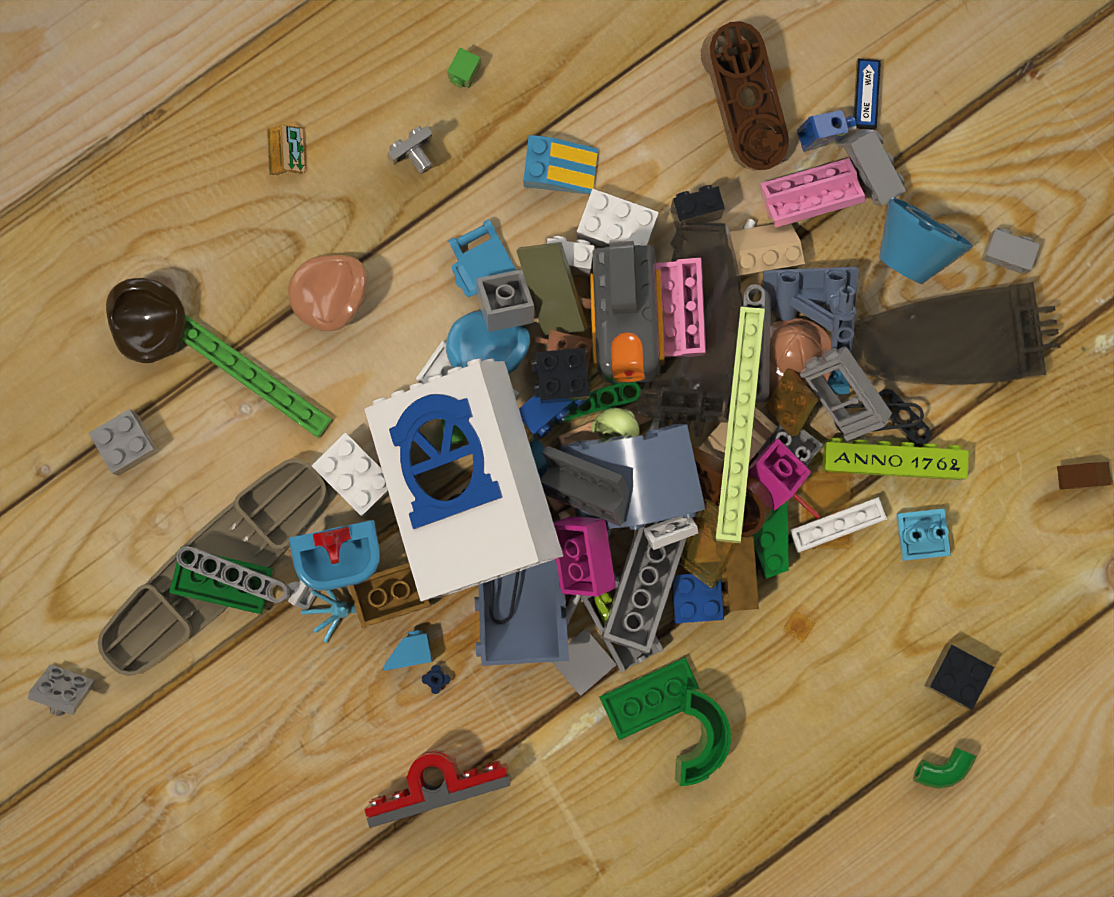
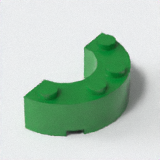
M682 685L680 709L687 715L695 716L701 724L700 741L694 750L685 755L676 756L675 780L680 786H689L710 778L709 776L722 766L730 749L731 729L726 714L708 694L695 687Z

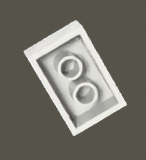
M592 189L577 230L576 238L589 241L603 248L609 247V242L634 241V245L640 246L648 245L659 212Z
M346 432L312 465L364 518L389 494L382 468Z

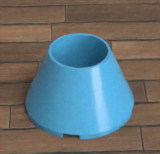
M892 197L888 201L879 259L898 273L917 283L924 284L972 248L973 245L966 238L944 223L940 224L924 211Z

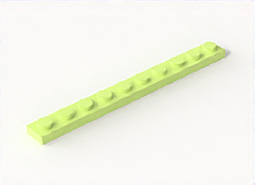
M741 307L716 533V541L741 543L765 309Z

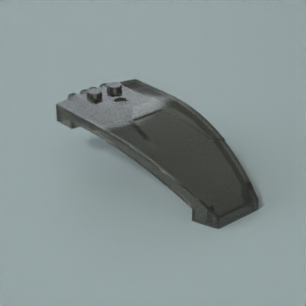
M681 223L670 243L674 248L671 262H675L678 259L702 258L706 354L695 357L665 358V364L661 366L659 377L654 381L645 382L644 389H641L636 410L642 417L660 418L659 428L669 426V421L672 419V425L687 424L688 431H690L691 423L695 421L694 435L699 437L702 436L705 422L728 423L740 309L743 307L736 255L729 228L725 223Z
M1034 282L937 297L897 307L875 315H868L855 321L852 356L866 376L912 384L958 386L1046 376L1043 351L1058 349L1061 346L1057 342L1043 345L1042 337L1055 336L1059 332L1058 329L1041 331L1042 327L1057 325V320L1040 321L1039 314L1052 313L1056 310L1055 306H1037Z

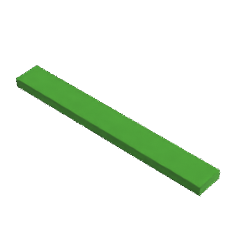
M186 315L183 342L317 438L321 437L332 422L330 417Z

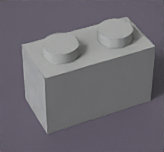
M999 228L992 231L981 260L1024 275L1032 270L1040 244L1034 243V239L1027 236L1017 237L1011 235L1012 232L1007 229Z

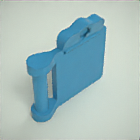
M489 219L483 222L484 225L457 239L453 237L447 240L458 262L452 265L456 285L463 290L467 297L476 294V278L516 271ZM487 233L489 234L490 240L462 254L460 247Z

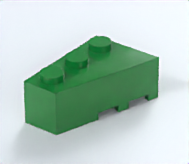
M786 501L778 509H772V514L760 530L751 535L754 539L755 558L763 579L789 571Z

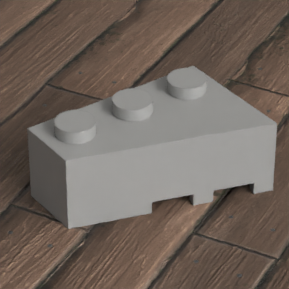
M858 129L837 142L836 145L839 149L844 147L851 158V163L856 167L861 177L859 181L874 204L883 206L888 203L890 198H896L906 191L903 186L905 181L902 175L894 169V160L890 153L886 152L882 146L884 142L881 135L877 131L875 132V130Z

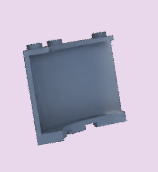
M674 424L646 431L645 437L643 435L634 437L632 435L610 438L606 442H601L600 439L580 440L560 446L562 452L623 475L630 490L623 524L618 526L605 520L607 529L629 526L630 530L643 528L644 524L679 516L692 518L697 516L698 511L705 510L687 424ZM574 507L576 517L599 518Z
M556 559L520 571L513 615L506 623H496L490 617L491 581L478 585L479 597H475V611H480V642H476V657L481 656L482 666L569 661L565 594L561 593ZM516 572L494 580L493 615L498 620H504L509 616Z

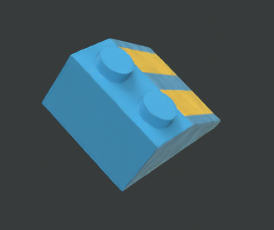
M529 135L523 179L524 187L590 195L594 187L598 149L552 137Z

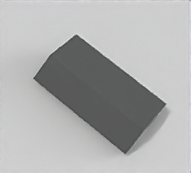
M550 446L543 450L542 454L549 468L540 481L546 496L618 526L623 524L630 491L623 475Z

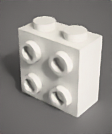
M553 236V239H547V244L562 242L572 275L590 278L594 246L590 245L589 241L576 240V243L569 242L567 238L561 236Z

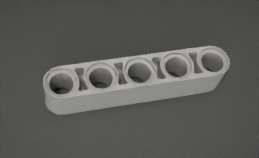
M754 284L745 290L744 307L765 309L760 352L761 367L758 372L757 385L760 386V393L756 396L755 401L756 403H761L769 396L771 297L767 290ZM757 292H762L761 299L758 302H753L754 295Z
M186 546L182 547L177 553L176 558L180 566L275 603L285 602L290 597L291 590L285 582L201 549ZM188 551H192L195 555V559L191 564L185 561V554ZM213 559L217 563V569L210 573L206 566L208 561ZM233 568L239 571V578L236 581H231L229 578V572ZM254 577H259L262 582L258 590H254L251 587V580ZM277 585L284 589V595L280 599L275 598L273 595V589Z

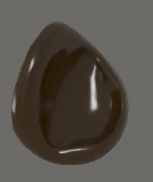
M131 278L118 283L109 292L106 301L108 324L118 350L125 357L135 362L153 363L169 356L179 347L185 333L186 315L181 300L173 290L152 279Z

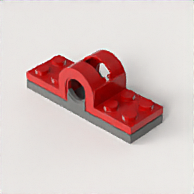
M427 751L421 754L410 766L406 775L409 790L405 788L394 792L391 798L386 799L385 795L369 801V805L364 809L366 817H368L369 828L511 785V778L507 764H501L500 760L486 764V769L478 771L477 767L463 771L462 776H460L455 758L453 759L443 751ZM429 766L439 768L445 780L439 786H431L425 783L423 777L424 769Z

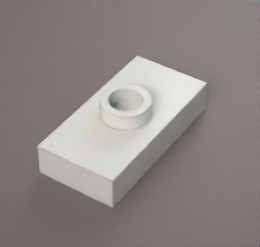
M679 516L644 528V532L651 547L655 550L698 534V528L692 518Z

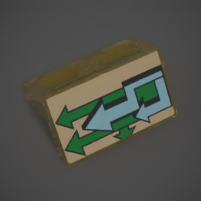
M279 124L267 129L269 175L278 176L286 172L305 173L303 128Z

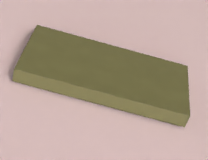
M562 242L519 247L516 250L543 335H549L550 330L562 333L585 331L588 326Z

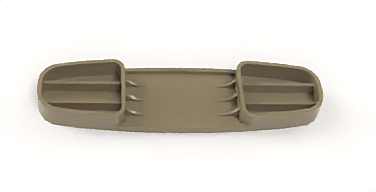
M295 458L285 460L240 492L231 504L209 521L182 547H195L211 554L271 567L290 547L288 538L300 536L326 504L329 495L328 484L312 465L306 461ZM178 551L144 585L139 586L99 634V653L106 663L119 674L131 676L145 673L187 643L228 608L169 593L177 563L176 556Z

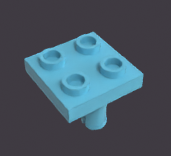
M945 509L896 514L902 561L951 556Z

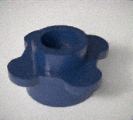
M434 665L428 674L422 676V683L427 684L431 688L432 693L438 694L445 684L450 683V677L441 671L440 666Z

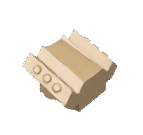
M756 407L754 410L749 462L777 428ZM729 412L699 448L722 461L725 458Z

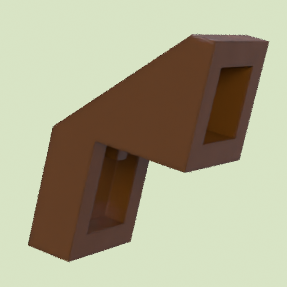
M1109 462L1057 466L1060 490L1112 485Z

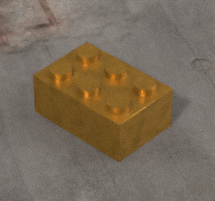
M741 537V543L720 541V543L716 544L717 557L722 559V567H718L720 579L724 585V591H721L722 605L729 611L759 609L753 537Z
M409 563L374 573L368 580L349 586L361 628L432 606L430 599L420 601Z

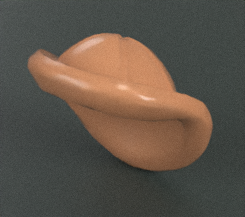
M344 255L318 256L307 260L294 272L289 281L288 295L293 312L302 322L317 330L336 331L342 329L352 321L365 301L367 286L365 267L358 259Z
M795 318L789 321L779 320L770 324V396L775 391L786 369L794 370L808 387H811L806 379L800 376L805 367V362L814 356H817V358L821 357L831 349V338L821 326L802 318ZM832 371L822 375L826 382H828Z

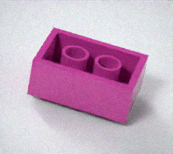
M566 517L553 523L563 553V557L556 559L561 593L598 597L616 588L605 520L589 517Z

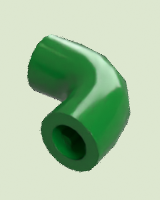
M954 747L949 759L944 764L937 765L922 759L916 767L913 780L921 785L936 789L952 787L965 779L977 756Z

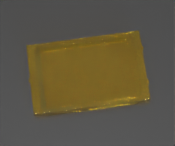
M811 472L802 483L801 498L820 515V518H815L801 505V526L850 508V473ZM850 534L812 547V549H849Z
M705 498V510L698 511L694 520L698 528V534L687 537L679 564L712 589L715 587L716 582L721 579L737 543L716 541L719 507Z

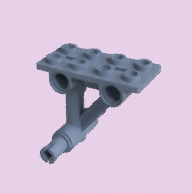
M858 267L764 271L763 288L770 294L771 311H775L777 318L784 321L793 320L797 315V311L832 332L831 349L836 348L837 350L846 346L851 353L856 318L855 301Z

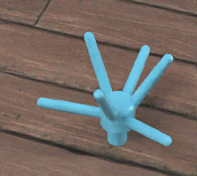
M313 589L311 593L330 603L331 608L301 610V614L331 613L332 616L313 630L317 633L332 623L323 640L324 643H327L339 619L347 617L348 614L357 613L354 604L339 601L332 590H326L330 596L328 597Z

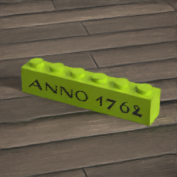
M830 438V442L823 444L822 472L949 480L968 479L969 450H962V446L947 445V449H939L938 444H924V448L915 447V443L902 442L900 446H891L889 441H877V445L867 444V440H853V443H844V439Z

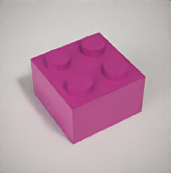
M778 438L766 447L748 468V474L762 482L771 493L774 510L789 500L811 473Z

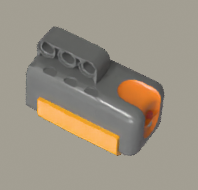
M634 241L609 242V247L596 248L592 251L593 273H590L594 365L598 369L600 377L606 383L651 382L659 377L661 366L665 364L660 269L656 270L655 249L651 245H634Z

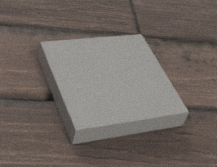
M586 628L568 643L569 661L552 662L580 696L616 666V663Z

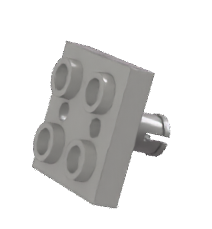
M50 664L29 691L28 699L49 706L52 715H54L55 709H57L56 716H62L65 712L74 715L92 690L94 680Z

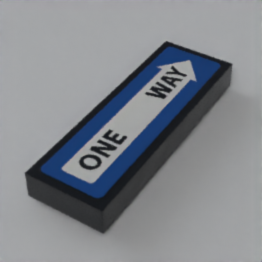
M858 58L856 61L853 117L855 118L857 129L876 130L881 60Z

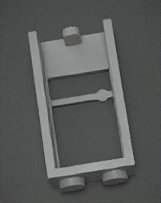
M846 346L837 350L836 348L830 349L823 356L818 358L814 356L805 362V367L800 376L804 377L844 433L843 437L846 441L886 426L892 412ZM838 368L858 395V397L854 396L843 403L839 401L822 376ZM861 400L867 408L866 410L849 415L844 406L852 403L857 404Z
M614 573L617 588L621 575L618 577L617 573ZM581 596L597 629L602 635L604 627L590 603L595 600V596ZM656 635L650 652L647 654L624 646L615 649L612 642L604 640L621 673L635 664L643 662L648 657L663 651Z

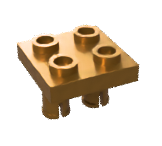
M786 369L766 408L790 436H798L805 422L810 419L809 416H812V410L820 399L794 370Z

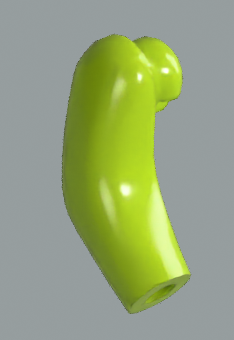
M609 592L598 597L595 596L597 612L604 626L610 611L607 603L612 601Z

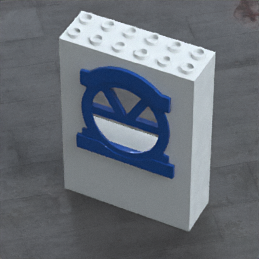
M494 358L484 361L481 359L467 362L468 366L465 368H452L448 370V375L430 377L428 379L429 382L423 384V382L409 386V391L401 390L391 394V398L387 400L386 398L372 401V406L364 409L420 601L447 596L563 557L505 361H495ZM433 419L445 420L441 453L419 431L420 427ZM456 425L465 434L469 444L450 451L453 428ZM415 441L431 459L413 466L410 456L412 442ZM473 454L471 481L459 497L450 501L437 500L429 496L419 486L416 478L417 474Z

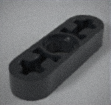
M884 389L878 393L880 396L883 395L885 397L890 395V403H905L891 389ZM910 407L896 408L889 418L894 425L902 424L898 422L896 415L899 411L903 410L909 415V420L905 424L919 420L918 415ZM923 421L913 427L916 430L923 429L922 435L924 439H916L914 437L916 432L912 428L908 431L905 427L898 428L915 445L926 443L931 436L930 428Z

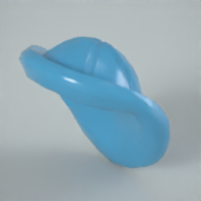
M474 311L460 317L451 326L446 340L447 358L453 368H465L468 366L467 362L475 359L484 361L494 358L495 361H505L508 374L518 368L526 356L530 346V334L523 325L488 332L482 312Z

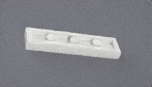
M878 497L789 530L799 553L887 520Z

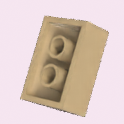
M791 223L776 228L772 224L722 233L730 279L764 274L765 270L798 268L805 264L801 241Z

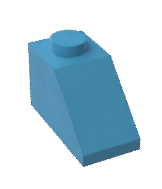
M422 630L408 632L409 637L403 638L385 663L384 671L433 662L428 633L423 634Z

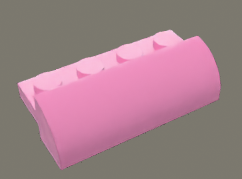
M849 158L760 183L763 203L768 218L772 219L775 228L865 202V194L857 181V172Z
M702 258L678 259L675 262L656 263V270L660 269L664 357H695L705 355Z

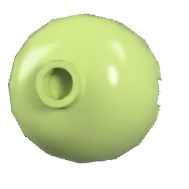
M606 409L597 416L591 425L593 433L597 431L601 435L599 438L601 442L625 435L639 436L640 432L635 415L628 409Z

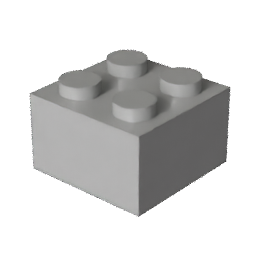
M522 270L476 278V296L488 332L534 323V304Z
M131 409L89 432L112 474L118 476L159 452L137 412Z

